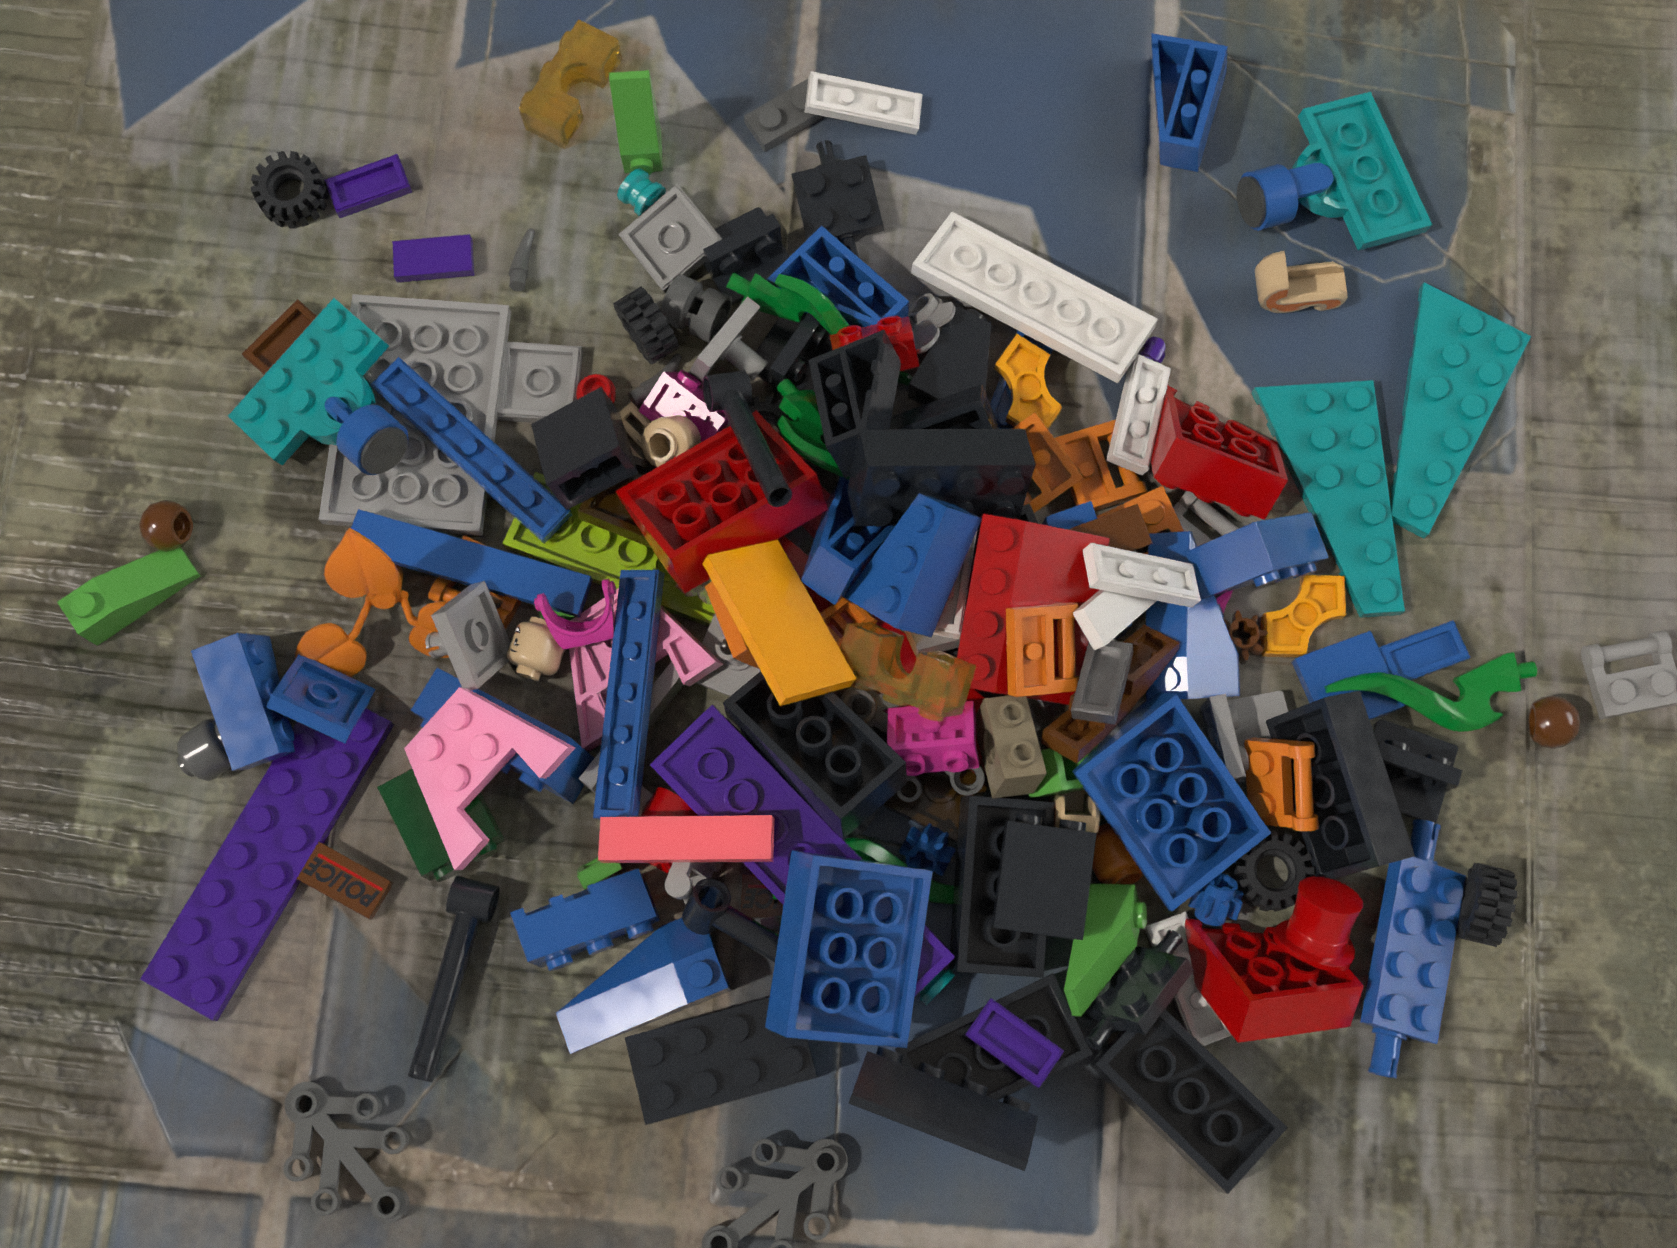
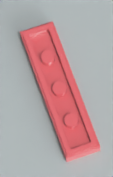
M772 815L600 817L598 861L601 863L773 862L775 818Z

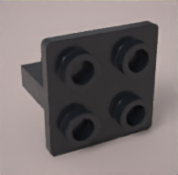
M760 207L715 228L722 240L703 249L705 268L718 290L732 297V305L742 301L744 298L743 295L726 287L733 273L749 281H752L756 273L767 280L790 257L782 244L780 224L774 214L766 217Z
M807 313V315L803 314L800 322L779 317L756 350L759 356L768 361V364L757 377L776 388L784 379H790L800 391L810 389L814 391L808 360L833 350L830 340L831 334L810 313Z
M1379 719L1375 723L1373 732L1400 813L1414 819L1436 823L1445 793L1459 785L1463 770L1453 767L1458 747L1452 743Z

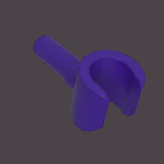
M1153 336L1147 339L1140 355L1161 364L1165 358L1166 346L1161 338Z

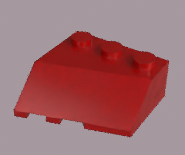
M1167 385L1151 457L1154 479L1166 488H1181L1189 491L1206 503L1218 502L1229 506L1235 513L1241 516L1250 517L1253 515L1265 520L1288 481L1277 442L1235 420H1228L1226 424L1219 421L1218 417L1209 411L1210 407L1199 401H1196L1194 406L1188 405L1175 398L1177 390Z
M1185 920V933L1191 966L1194 969L1195 986L1238 1043L1351 1026L1364 985L1350 969L1342 972H1330L1296 959L1275 943L1273 939L1275 927H1267L1264 933L1244 931L1241 929L1240 924L1224 923L1222 929L1202 927L1200 920Z

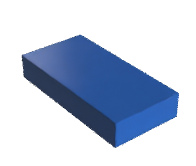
M1454 620L1378 647L1390 674L1402 676L1411 681L1465 662L1471 658Z

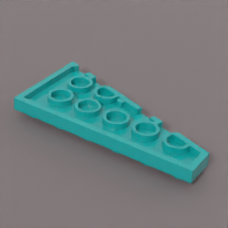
M1425 282L1419 288L1418 294L1419 307L1413 334H1415L1413 351L1409 359L1402 411L1403 424L1398 439L1397 450H1399L1390 498L1393 523L1423 539L1430 533L1531 338L1530 335Z
M1374 381L1254 387L1251 394L1256 404L1261 406L1268 421L1266 425L1272 437H1276L1286 458L1284 462L1308 511L1312 513L1322 532L1321 538L1326 549H1330L1340 569L1339 576H1345V588L1359 617L1401 615L1405 612Z

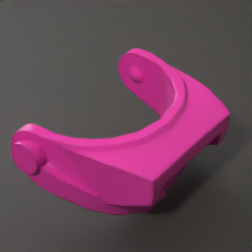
M610 579L602 580V589L606 602L605 610L601 616L592 621L573 622L560 617L553 611L544 593L538 594L537 598L534 599L536 610L541 611L550 633L563 650L613 639L614 594H616L614 581H610Z

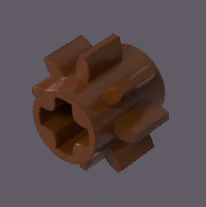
M1238 610L1232 615V623H1229L1227 620H1224L1231 640L1234 641L1238 651L1239 662L1243 665L1248 660V652L1255 656H1259L1263 652V647L1257 641L1263 639L1268 632L1266 630H1259L1256 624L1257 615H1254L1251 619L1242 618ZM1236 631H1238L1240 637H1247L1248 640L1244 645L1240 638H1233L1232 635Z

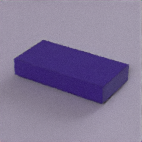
M398 154L325 179L339 218L413 193Z
M470 234L392 241L394 278L397 283L475 276L473 240Z
M992 998L988 1000L965 1034L966 1037L1037 1088H1040L1064 1052L1063 1049Z

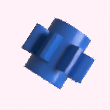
M929 823L921 831L914 826L911 827L899 853L906 856L908 867L935 871L938 875L942 876L948 866V862L951 861L955 853V848L948 846V832L944 833Z
M1220 873L1191 896L1188 906L1195 908V916L1201 922L1211 926L1224 925L1227 917L1233 920L1238 919L1243 905L1241 900L1244 893L1237 890L1238 884L1233 878Z

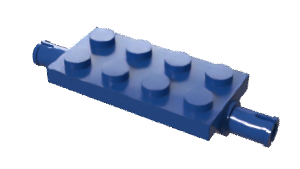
M1415 819L1412 822L1413 828L1410 843L1415 856L1389 863L1360 1021L1361 1023L1371 1025V1033L1376 1034L1368 1072L1397 1079L1396 1073L1402 1041L1412 1038L1424 1043H1438L1466 875L1438 866V863L1434 861L1441 825L1420 819Z

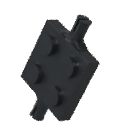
M825 140L828 153L825 155L821 141L816 145L821 165L791 174L806 239L823 226L859 257L855 242L866 235L884 231L867 155L844 161H836L832 142Z
M1168 930L1159 944L1153 948L1147 949L1136 946L1083 1013L1082 1017L1098 1021L1091 1032L1085 1037L1086 1043L1091 1048L1098 1051L1101 1050L1107 1039L1116 1031L1130 1030L1146 1035L1194 971L1187 958L1172 955L1179 945L1183 943V938L1179 933L1174 930Z

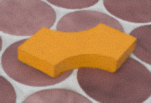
M1016 334L994 367V370L1005 379L1011 391L1012 405L1005 422L1015 427L1036 412L1049 429L1062 409L1061 404L1050 395L1045 384L1044 370L1050 354L1019 334Z
M1302 576L1298 594L1289 606L1278 611L1266 612L1261 616V630L1268 632L1261 639V646L1264 649L1262 656H1303L1307 652L1309 638L1315 628L1330 620L1343 619L1346 616L1345 576Z

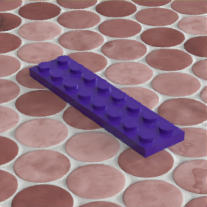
M713 704L650 764L698 816L772 815L775 818L773 862L743 863L783 905L792 850L863 860ZM926 925L923 934L915 996L955 958V955Z
M366 708L346 743L296 722L293 727L295 752L273 760L140 980L205 1017L218 1021L301 881L297 877L318 842L324 844L394 727L391 721Z

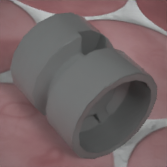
M679 274L670 284L663 299L660 312L666 317L669 325L680 330L689 327L691 335L710 343L728 319L732 306V297L713 288L703 291L702 283Z

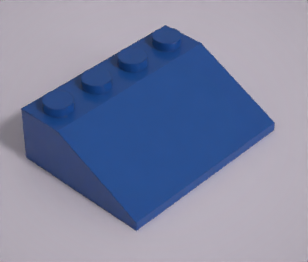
M1157 692L1127 715L1072 771L1169 911L1175 910L1271 834L1177 694Z
M792 850L765 1028L786 1038L907 1048L933 871Z

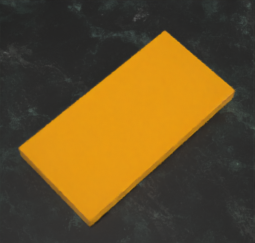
M778 540L707 555L702 564L780 706L851 687L856 677Z

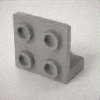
M1282 691L1228 701L1226 694L1209 697L1200 707L1208 741L1237 784L1246 783V770L1249 769L1244 740L1253 737L1271 739L1266 720L1288 712Z

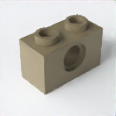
M1009 695L985 698L976 713V735L992 799L1034 793L1047 772L1027 697Z

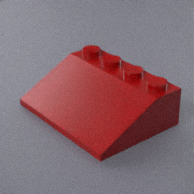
M757 411L752 414L792 491L791 500L784 506L773 507L768 503L731 426L616 491L620 501L667 572L684 593L710 579L702 564L707 555L777 540L828 510L817 474Z
M983 514L952 685L1008 695L1006 608L1051 605L1054 603H1078L1079 608L1100 590L1089 587L1083 549L1090 543L1108 546L1110 538ZM1074 618L1075 675L1080 676L1089 641ZM1053 619L1054 675L1058 676L1057 619ZM1076 691L1026 697L1069 705L1070 696Z

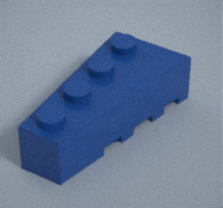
M436 668L411 709L413 713L423 719L420 725L421 728L428 723L459 687L462 688L458 678L439 668ZM479 689L471 690L575 747L570 755L547 778H539L517 752L500 770L508 774L511 769L521 775L518 780L538 792L545 788L574 804L584 787L578 778L594 760V757L569 736Z

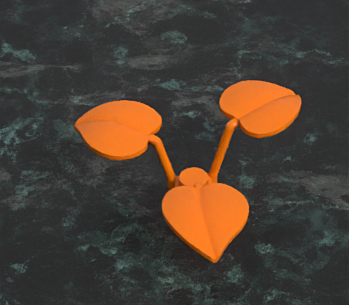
M349 528L339 545L328 557L324 575L327 584L342 596L359 598L367 595L363 608L349 634H346L340 626L333 623L320 624L308 630L297 645L295 659L298 655H301L349 677L356 675L365 666L367 653L365 647L354 640L358 637L371 607L374 605L379 609H389L398 602L402 605L408 623L415 626L409 635L410 644L419 652L430 656L428 652L439 649V646L426 649L425 645L426 636L431 632H438L431 615L448 602L438 601L427 604L420 609L418 618L415 617L408 601L409 593L402 590L403 571L401 567L395 565L391 558L374 542Z

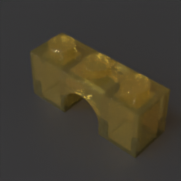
M578 19L572 30L566 31L562 36L559 50L552 61L548 60L543 65L539 80L533 90L527 91L520 102L519 112L525 129L565 149L584 120L579 100L568 95L567 91L570 87L580 82H589L604 89L609 81V73L615 72L622 61L618 39Z
M871 622L847 623L840 650L856 677V680L851 685L852 687L865 691L877 690L884 693L883 700L899 706H907L909 704L919 708L918 714L929 720L943 721L944 717L962 715L976 665L942 651L918 653L915 666L909 674L903 668L900 660L903 635Z

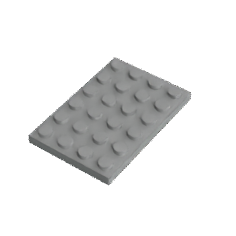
M352 294L350 312L389 345L387 350L363 375L369 385L399 357L495 442L498 419L497 405L506 341L508 342L511 319L509 305ZM373 390L376 403L371 405L383 407L406 428L409 435L406 452L402 459L390 470L378 475H366L338 450L337 445H330L318 520L326 525L352 526L356 513L360 509L440 533L482 536L488 493Z

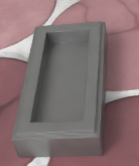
M1110 641L1106 646L1096 650L1088 643L1071 707L1073 719L1116 725L1133 656L1132 643Z

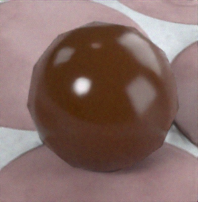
M163 500L150 504L141 515L139 528L142 538L149 546L167 552L181 548L191 537L193 523L190 513L184 506L174 501Z
M1553 695L1541 697L1532 703L1529 712V731L1534 742L1542 747L1555 749L1564 747L1575 739L1579 733L1581 721L1579 713L1572 703L1562 697Z

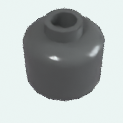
M215 719L203 720L180 737L177 743L179 754L177 762L186 775L210 781L231 768Z

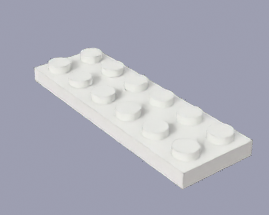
M954 212L950 213L912 264L911 274L1116 383H1119L1155 329L1158 320L1148 313Z

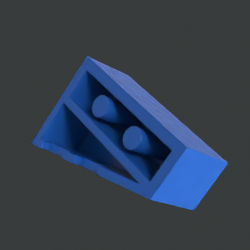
M1151 33L1160 165L1198 172L1227 72L1228 46Z
M823 226L814 232L767 279L769 283L777 288H780L775 284L778 274L798 278L817 287L834 304L849 326L857 325L862 328L875 325L880 319L889 316L908 317L909 301Z
M839 476L826 502L828 510L822 513L801 579L802 583L834 605L845 596L895 527L855 526L847 491L849 480Z
M919 493L845 594L844 598L897 629L932 638L982 519L956 505Z
M236 633L191 651L232 771L251 769L295 752L293 745L294 732L288 717L266 707L271 694L280 682L270 636Z
M639 868L588 885L586 890L563 898V895L550 898L548 905L525 913L523 908L510 912L527 962L540 968L547 966L549 971L573 963L571 956L588 950L589 955H594L610 949L614 946L612 940L628 934L629 939H634L650 933L654 930L652 924L660 921L644 874Z

